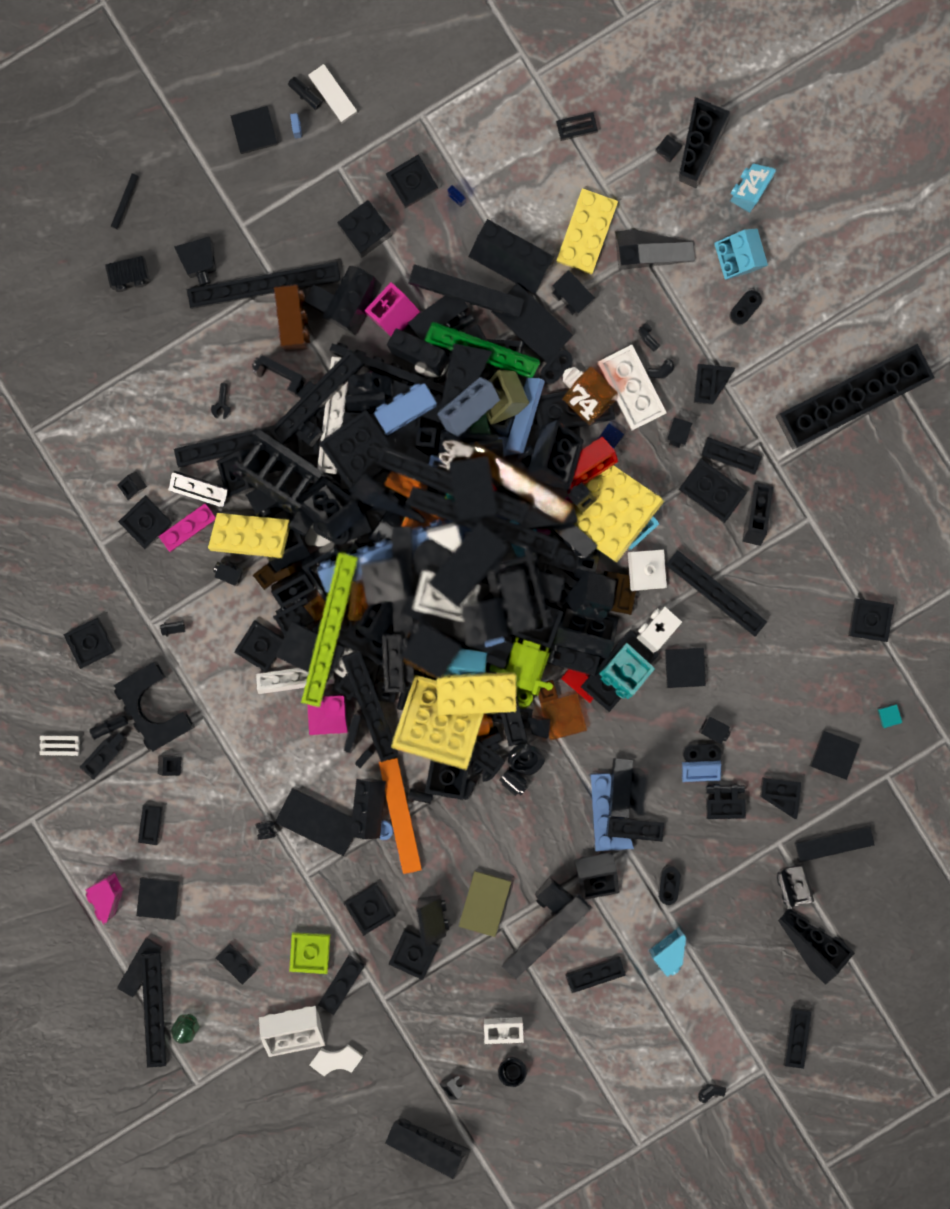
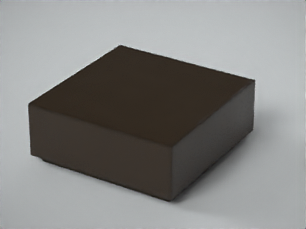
M268 563L253 574V577L264 590L276 582L273 576L275 571Z
M294 563L278 571L273 576L278 581L298 571L300 567L298 563Z

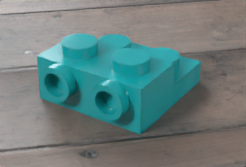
M626 643L599 674L602 676L601 680L603 683L609 686L612 685L619 697L628 700L637 692L655 668Z

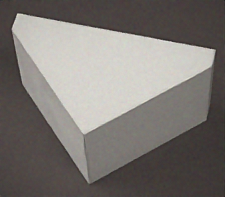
M455 522L429 528L426 531L429 538L452 551H455L461 544Z

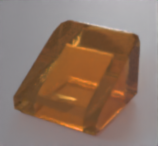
M317 595L304 606L315 622L323 617L326 602L320 595Z

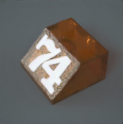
M589 367L574 382L563 397V400L590 426L617 401L618 392L596 370Z

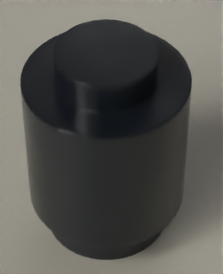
M508 769L499 780L502 782V786L514 796L517 794L521 796L528 788L525 785L528 781L514 770Z

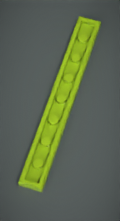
M341 552L338 554L301 703L316 707L321 705L358 560L356 556Z

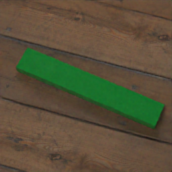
M434 322L431 323L425 337L426 342L451 351L453 343L492 351L487 361L488 364L508 371H516L517 374L528 378H533L540 364V360Z

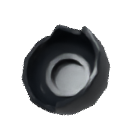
M509 1057L500 1063L498 1077L505 1086L517 1087L525 1081L527 1070L525 1064L520 1059Z

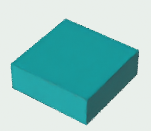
M897 704L877 709L882 728L902 723Z

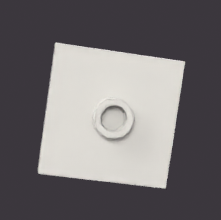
M664 550L628 552L631 591L667 588Z

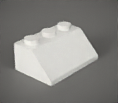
M308 1006L299 1010H288L284 1013L268 1014L264 1017H259L260 1039L269 1057L325 1046L316 1006Z

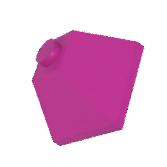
M344 695L323 696L320 707L308 705L309 735L348 733L346 697Z

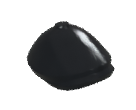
M529 744L515 746L508 755V764L511 769L527 775L538 772L545 762L542 752Z

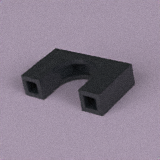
M157 661L152 662L114 685L115 695L124 702L125 712L129 717L132 716L135 721L133 725L136 731L142 733L145 738L143 742L148 750L151 749L152 752L195 728L186 711L163 723L153 722L143 714L141 709L143 694L147 689L167 678Z

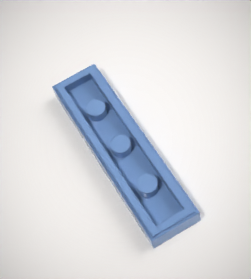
M541 378L526 379L524 392L530 404L518 415H515L505 448L508 452L524 453L545 383Z

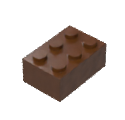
M298 285L274 288L281 347L285 352L308 349L307 344H310L311 340L310 333L305 328V325L308 324V316L305 309L303 310V306L306 305L303 290H300Z

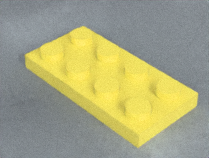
M582 188L556 262L592 275L618 201Z
M217 513L208 548L210 551L283 558L290 530L288 528L290 521L286 519Z
M515 672L443 675L441 679L437 678L438 715L516 712Z

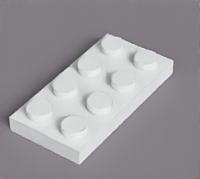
M633 345L597 362L631 431L667 413Z

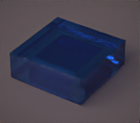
M453 185L447 189L448 196L460 207L466 203V197Z

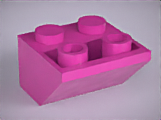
M392 282L365 310L366 315L390 337L396 328L403 331L408 326V322L420 313L407 296Z
M113 873L86 889V898L90 904H93L95 916L102 924L107 923L115 916L123 892L116 874Z

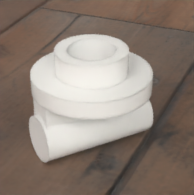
M576 367L568 368L563 373V382L570 389H573L586 376Z

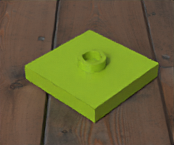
M292 932L289 972L328 974L330 934Z

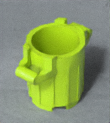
M516 637L515 641L512 642L514 645L508 655L504 669L495 665L490 666L491 672H515L516 687L532 691L534 695H539L541 687L546 688V690L553 688L552 683L541 681L549 656L550 648L548 647L545 648V651H541V645L527 640L520 644L518 643L519 638Z

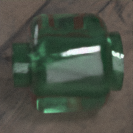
M191 1014L180 1015L171 1028L173 1039L180 1044L193 1041L200 1028L197 1018Z

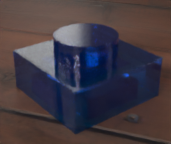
M609 423L598 439L603 436L614 449L624 434Z

